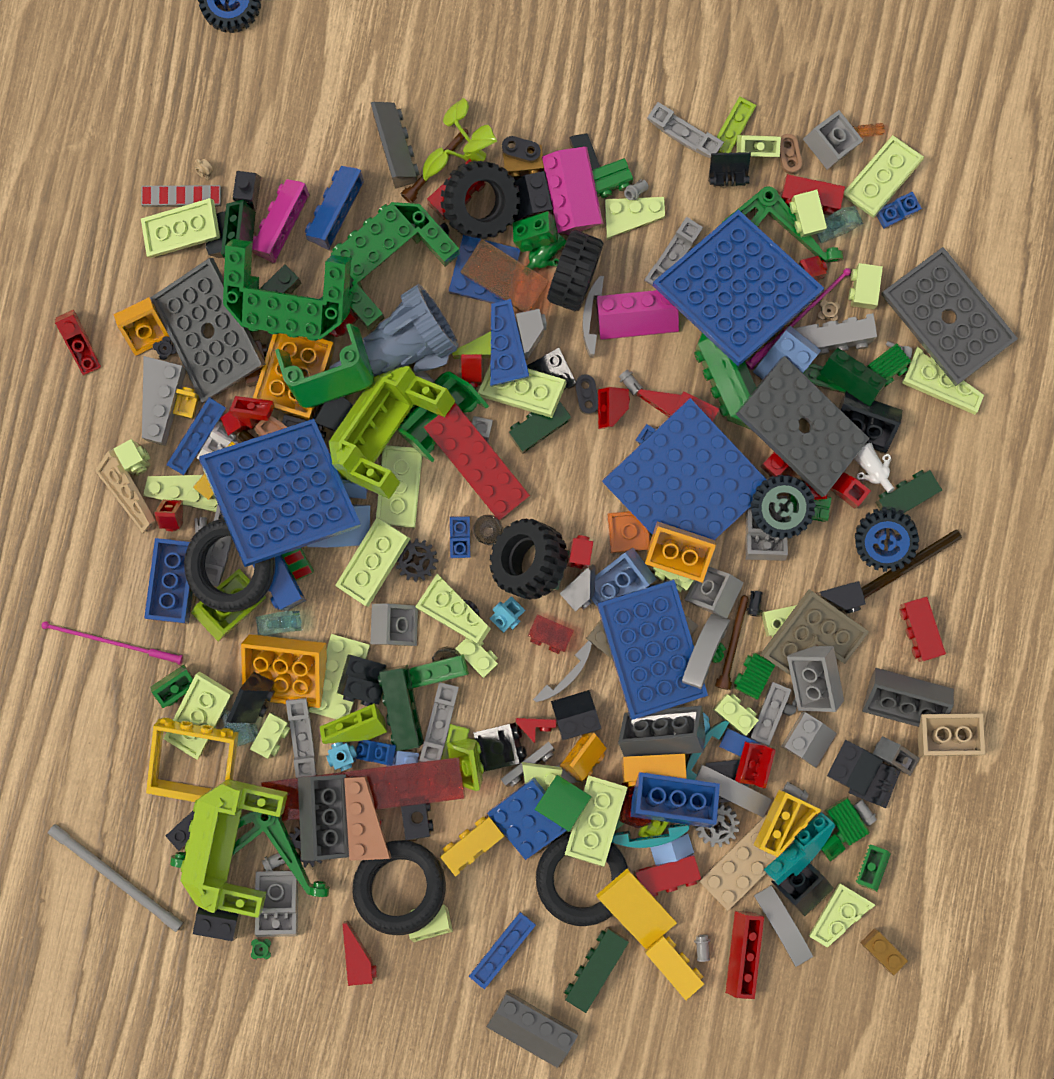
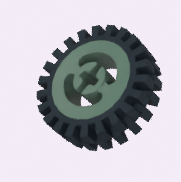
M790 475L772 476L768 480L761 482L762 484L756 488L755 494L753 493L751 502V513L758 527L766 534L774 538L778 537L779 539L793 538L794 535L798 536L801 534L800 532L805 531L808 524H811L813 521L812 517L815 515L814 507H816L814 496L809 487L801 480ZM782 492L792 494L797 502L796 511H793L792 502L788 501L785 497L777 498V494ZM773 502L774 511L776 513L779 511L778 514L782 517L789 516V519L779 521L772 518L769 513V504ZM780 503H786L787 509L785 511L783 509L780 510V506H778Z

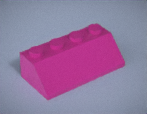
M587 147L558 150L542 156L558 233L570 235L571 231H583L603 224Z
M286 179L284 184H280L276 200L272 201L269 205L267 218L262 219L259 226L260 231L257 236L253 237V254L275 264L310 195L306 184L303 182Z
M657 290L597 296L596 298L600 340L679 332L678 309Z

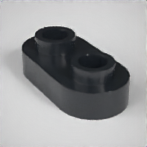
M509 136L502 142V151L509 158L528 163H534L540 158L541 149L536 142L515 136ZM514 143L515 147L509 148L508 145ZM532 148L534 153L530 154L527 150Z
M584 374L577 378L575 388L580 411L586 415H591L598 409V395L595 380L590 375ZM582 383H588L589 387L587 389L582 388ZM591 402L592 407L586 408L585 403Z

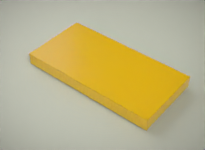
M628 868L596 894L597 898L645 949L650 947L677 924L675 919Z

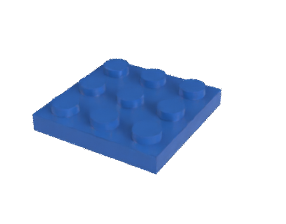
M463 235L459 249L460 255L456 260L449 293L488 303L508 300L520 249Z
M534 777L487 813L525 860L567 831L534 810L546 792Z

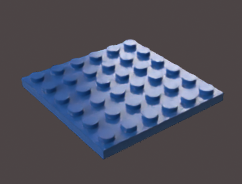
M739 210L733 213L653 281L652 285L737 366L742 364L824 291L822 285Z
M689 398L613 469L602 482L652 535L658 521L715 540L751 507L753 493L755 494L756 488L767 479L695 402Z
M314 419L199 456V461L244 567L359 528L361 525L338 471L332 465V458Z

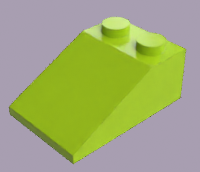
M238 569L216 588L224 593L235 594L243 590L250 580ZM264 596L252 607L237 612L218 611L200 601L195 605L191 614L219 642L260 605L266 597Z
M471 738L447 743L453 783L479 791L483 781L482 774L484 773L483 765L479 758L481 753L479 743Z

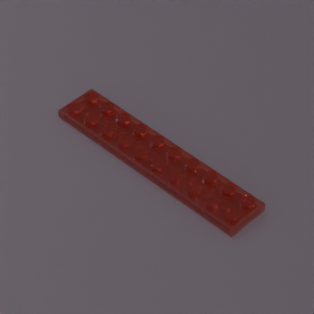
M461 757L316 775L346 774V778L366 776L375 809L465 799L463 773L460 765ZM298 778L261 782V787L288 792L284 812L281 815L282 821L300 819Z

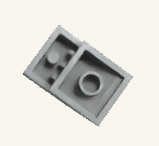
M773 502L769 504V513L772 518L779 521L788 520V516L782 517L778 514L779 511L777 513L774 511ZM780 503L778 505L780 506V510L783 509L785 511L787 509V507L785 506L786 503ZM752 508L747 509L745 534L746 560L786 561L788 556L787 538H774L763 532L754 521L751 513Z
M292 871L256 872L255 890L267 893L263 912L258 918L255 917V936H298V881Z

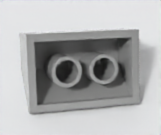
M813 646L788 655L787 659L798 711L836 712L844 702L834 646Z

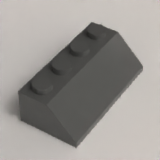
M371 102L374 119L395 189L415 183L417 181L416 176L420 174L417 163L413 164L411 157H414L412 146H407L406 139L409 138L407 129L401 126L400 121L404 120L401 109H396L395 103Z
M875 668L869 681L862 712L919 727L922 714H950L954 706V689Z
M702 706L670 708L634 720L630 719L629 712L624 713L618 741L624 757L703 753L706 738Z
M346 774L298 777L301 860L315 861L349 857L344 780Z
M507 990L486 1026L556 1068L559 1067L567 1056L578 1036V1032Z

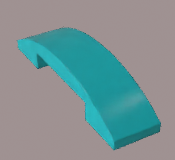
M723 720L711 727L705 734L704 748L711 737L719 740L730 722ZM691 753L686 762V779H696L698 774L691 770L701 753Z
M686 824L670 825L668 828L669 834L632 839L630 831L616 832L612 842L633 848L655 847L679 838L691 826Z

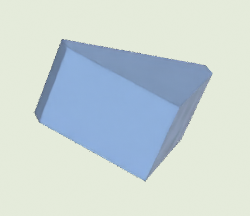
M688 833L669 843L650 847L655 865L676 862L694 853Z

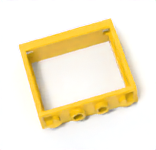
M159 718L154 724L146 788L147 794L195 802L196 799L198 800L203 794L211 790V788L158 779L163 732L230 743L225 780H233L239 732H233L232 729L228 728L216 729L211 725H194L189 721L177 722L171 718Z

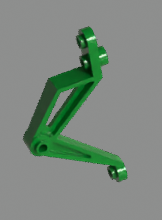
M767 186L762 188L737 209L746 215L756 208L758 212L751 222L757 227L769 214L815 256H819L820 260H824L826 263L843 260V251L838 250V247L826 249L827 252H823L811 235L801 238L800 233H797L795 229L796 216L792 214L791 209L773 187Z
M251 811L240 817L238 828L250 822H253L255 826L235 842L233 855L259 834L265 832L305 892L315 897L329 896L330 887L326 885V882L314 881V884L310 883L281 816H267V814ZM176 852L175 855L171 856L170 865L181 868L186 853Z

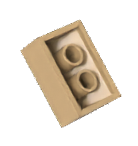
M922 714L918 731L919 756L985 755L983 714Z

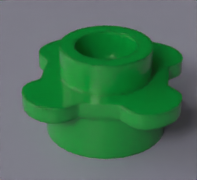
M269 939L264 941L252 940L251 957L253 959H269L271 957V941Z

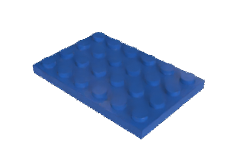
M674 579L596 603L631 720L708 696L705 683L702 689L682 683L694 645Z

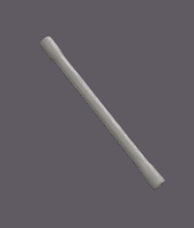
M57 824L50 828L48 834L65 845L161 919L174 932L179 930L184 922L136 888L74 840Z

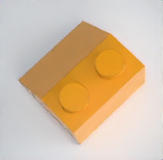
M150 297L113 314L117 327L135 356L153 348V344L162 341L163 337H169Z
M595 733L583 734L562 761L560 767L577 781L587 780L588 775L591 776L593 773L592 768L596 763L599 764L605 757L604 752L607 748Z

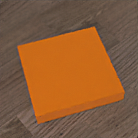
M630 511L607 513L611 553L627 552L631 548H634L635 551L648 550L650 533Z

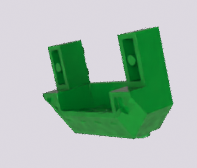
M391 202L389 205H383L375 217H369L365 220L363 227L358 231H352L348 235V239L343 244L338 243L331 255L352 258L349 292H353L350 309L366 328L371 331L385 318L381 310L363 291L361 281L411 238L416 244L422 241L444 267L460 255V250L420 204Z
M232 239L225 245L223 305L241 327H246L251 331L264 330L270 334L283 333L293 338L301 336L307 337L311 341H317L338 327L349 315L353 292H349L351 257L331 255L325 261L323 296L317 299L259 289V277L251 276L253 242Z
M701 333L694 355L697 362L703 365L704 370H702L705 380L710 381L712 385L710 390L714 399H718L720 403L718 407L722 417L726 416L727 421L750 429L736 415V412L757 388L745 361L737 366L710 339Z

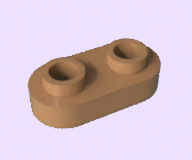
M792 134L782 135L780 143L781 166L788 174L797 173L802 166L798 141ZM788 143L790 148H785L784 144ZM788 162H793L794 167H790Z

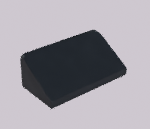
M588 134L570 136L569 142L571 147H587L592 170L599 168L600 165Z

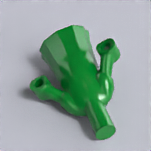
M558 234L557 242L532 249L529 253L530 263L522 272L529 276L535 268L557 267L558 264H555V262H559V259L555 258L553 261L550 259L565 247L566 240Z

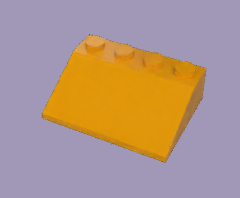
M283 333L273 334L265 357L266 365L262 367L253 398L273 401L275 410L308 421L312 420L317 406L304 408L298 404L283 379L275 350L280 349L288 352L292 365L301 368L306 378L329 369L335 350L334 342L325 339L311 341L307 337L301 336L293 338Z
M249 634L241 643L242 685L253 672H256L275 682L272 689L275 693L270 702L286 704V700L307 698L308 707H321L327 662L326 643Z

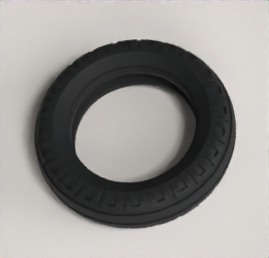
M224 518L206 524L193 536L186 550L184 570L190 589L202 603L218 611L237 612L252 607L268 592L275 574V557L256 563L251 581L240 592L228 594L218 590L207 576L205 561L210 547L217 540L231 536Z
M568 833L553 841L543 852L536 870L537 892L545 908L560 921L574 926L596 925L613 915L601 901L590 907H575L566 903L558 895L554 886V872L559 861L565 856L571 833ZM612 842L606 860L611 871V882L628 868L622 852Z
M395 840L386 842L392 858L362 860L353 879V900L362 919L373 929L388 935H407L424 928L438 914L445 898L446 880L440 862L431 851L412 841ZM395 860H409L418 864L425 874L427 882L425 896L420 905L408 914L401 916L385 914L378 909L373 900L372 884L378 871L387 863Z

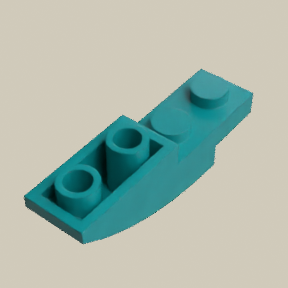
M821 812L794 837V843L764 869L765 873L777 885H780L792 873L797 876L822 849L830 837L835 824Z

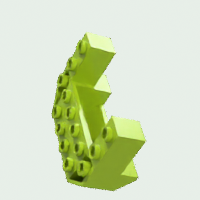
M408 366L399 367L374 376L372 386L362 392L329 440L332 465L344 479L390 499L399 486L400 481L391 470L375 464V461L413 405L445 417L455 402L454 398L447 388L416 376Z
M227 779L203 794L198 800L196 799L193 812H195L194 818L189 827L190 837L185 846L186 856L181 865L182 875L180 880L196 906L212 913L220 909L256 918L261 915L267 892L227 883L242 809L280 817L284 812L288 792Z

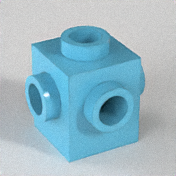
M511 596L505 603L499 602L493 608L495 613L490 617V620L504 633L509 627L513 630L521 622L518 618L526 610Z
M343 742L332 744V749L328 750L329 755L326 756L330 767L334 766L335 770L340 768L341 772L352 768L351 763L356 762L355 757H357L354 746H350L349 743L343 744ZM338 753L344 754L343 760L337 758Z

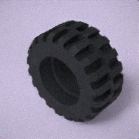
M470 161L468 164H461L458 166V170H453L450 173L451 178L446 179L444 182L446 186L445 191L441 190V196L444 197V201L441 202V208L445 209L443 215L445 219L450 221L449 225L469 237L487 239V237L494 238L498 236V233H504L507 230L506 226L513 224L515 220L512 217L513 215H518L519 209H516V205L520 204V197L516 196L519 188L513 184L515 179L512 175H508V171L505 168L499 167L495 163ZM477 181L488 182L495 193V205L492 211L482 219L470 216L465 206L466 193L470 186Z
M577 230L571 231L547 295L550 303L574 312L580 310L604 245L601 239Z
M525 518L512 522L511 526H506L503 529V533L497 536V541L491 548L493 552L489 560L492 563L490 571L494 573L492 577L499 588L510 594L531 600L532 598L539 599L542 595L546 596L551 592L550 589L557 587V582L559 579L562 580L564 576L562 573L567 567L566 558H568V552L565 550L567 546L565 541L562 540V535L556 529L537 520ZM535 545L533 563L523 573V558L526 552Z

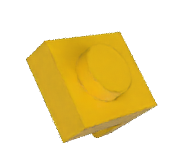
M183 387L182 390H176L178 395L173 410L174 415L194 419L199 396L194 393V389Z

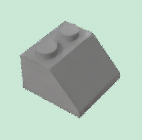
M840 110L816 126L803 138L827 170L864 141Z
M540 309L516 314V323L525 360L529 359L542 339L544 330H546L545 314H541Z
M708 566L703 583L694 580L685 600L710 613L727 619L744 582L729 573Z
M372 604L370 644L417 646L418 609L413 605Z
M801 712L781 747L816 768L837 733L808 713Z

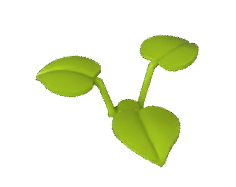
M465 98L453 104L443 118L444 124L448 127L455 123L456 127L468 141L463 148L464 155L451 150L444 151L443 148L433 151L423 166V178L426 182L428 178L437 174L445 167L449 154L462 158L465 161L471 159V161H484L486 153L482 149L497 142L489 125H483L473 133L471 139L460 126L459 120L466 116L469 108L468 101Z

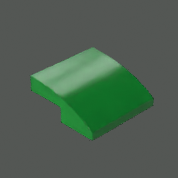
M556 775L534 810L570 832L592 796L561 776Z

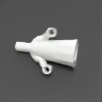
M872 443L865 444L854 460L858 462L868 475L860 472L857 474L858 480H866L874 484L881 483L887 493H890L894 490V487L888 480L890 474L889 464L891 462L890 455L886 454L883 456L884 463L882 464Z

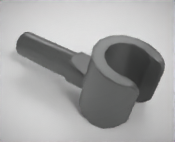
M796 698L793 700L792 705L786 703L783 714L792 716L796 712Z

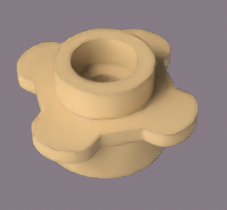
M196 159L195 171L199 176H204L208 180L210 178L209 174L213 172L212 166L205 159Z
M822 301L820 303L821 312L818 314L821 320H837V312L840 305L837 302Z

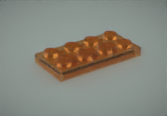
M481 239L460 271L462 275L502 300L511 299L512 306L522 312L531 311L549 283V280Z

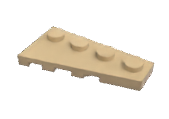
M113 448L106 453L95 469V472L141 532L144 533L150 529L155 519L129 473L124 470Z

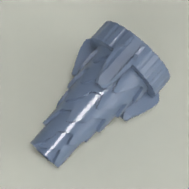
M420 284L401 295L402 302L392 312L391 316L379 323L374 331L363 338L374 376L410 365L416 362L414 366L416 373L446 365L449 355L458 348L459 344L445 316ZM339 360L331 365L330 369L341 366V361Z

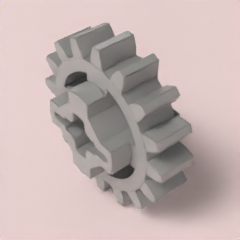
M722 802L719 804L717 823L720 822L721 825H717L716 828L714 826L707 828L710 829V835L705 832L704 827L695 826L696 831H699L697 833L698 837H703L705 844L710 841L711 847H714L715 843L722 847V842L725 841L727 844H730L729 838H736L734 832H739V828L735 825L740 824V822L736 819V812H731L730 806L724 808ZM724 814L729 817L730 823L724 820Z

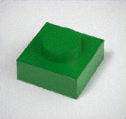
M834 834L828 838L821 850L831 862L846 848Z

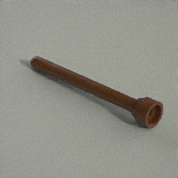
M464 128L463 130L468 135V130ZM461 132L457 134L444 151H454L465 138ZM423 174L412 187L409 186L400 193L408 203H414L417 199L418 191L426 183Z
M743 595L740 599L722 675H719V679L717 678L715 687L724 690H731L732 686L730 673L749 600L746 595Z

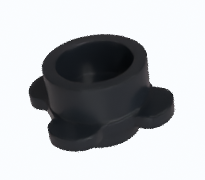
M168 336L163 337L162 341L153 344V349L157 351L161 360H165L167 356L177 352Z

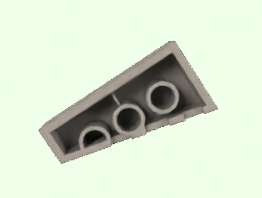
M873 313L867 314L865 319L858 320L856 317H851L840 324L835 320L823 323V327H819V324L794 328L821 350L818 355L828 354L829 350H836L837 348L842 351H848L850 347L865 349L877 338Z
M146 356L143 358L142 438L148 442L166 446L174 418L173 410L178 395L176 390L182 389L186 369L181 365Z

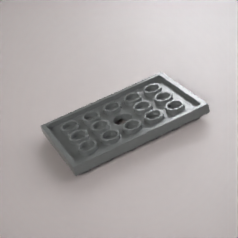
M944 247L881 293L955 386L1018 339ZM945 310L953 311L956 315L955 322L952 324L945 323L942 320V312Z
M208 258L150 297L202 403L206 402L208 397L214 398L266 365L249 329L241 327L223 305L224 279L214 258ZM211 323L214 327V335L211 338H206L203 334L205 324Z
M785 356L779 359L736 412V415L821 497L829 492L869 440ZM802 418L806 419L810 424V431L808 433H802L799 430L798 421Z

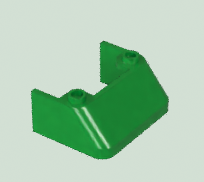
M352 324L346 325L352 344L341 350L339 356L341 366L306 378L301 368L292 365L288 352L280 349L275 350L283 379L300 406L313 408L372 386L374 375L358 327Z
M449 371L441 374L433 382L447 388L456 404L464 413L472 412L477 407V404L486 409L489 407L471 384ZM413 405L396 431L422 456L433 462L435 459L429 453L434 450L435 441L425 430L424 426L437 417L438 414Z

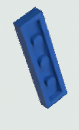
M208 397L166 465L184 475L226 407Z
M520 911L469 974V977L485 990L536 924Z

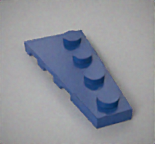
M511 299L491 304V387L529 378Z

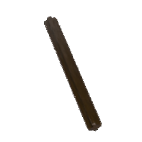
M957 529L918 552L914 558L911 557V562L909 564L904 563L903 568L900 569L898 566L896 571L889 570L862 587L864 599L962 538L961 533Z

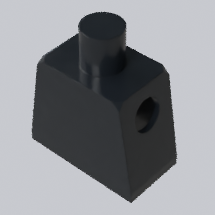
M236 171L233 201L245 200L256 212L261 176L257 173Z
M344 397L321 404L313 419L316 424L336 431L353 407V404Z

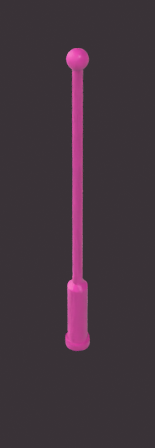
M849 268L844 269L843 274L836 281H834L812 304H810L789 326L793 327L800 319H802L845 276H849L851 274V270ZM789 326L746 362L750 370H753L754 366L766 356Z
M46 621L41 624L43 629L49 628L147 653L151 657L174 662L178 665H181L183 661V655H176L156 649L148 650L50 625Z

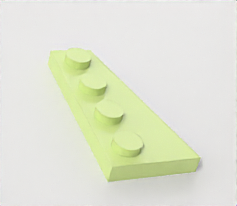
M919 347L915 349L902 384L975 415L979 410L984 395L965 381L955 386L932 357L930 358L925 355Z
M202 475L147 477L143 493L145 497L158 500H183V505L212 512H216L218 505L214 494L208 500L193 488Z
M436 574L415 606L418 610L479 646L491 629L438 574Z

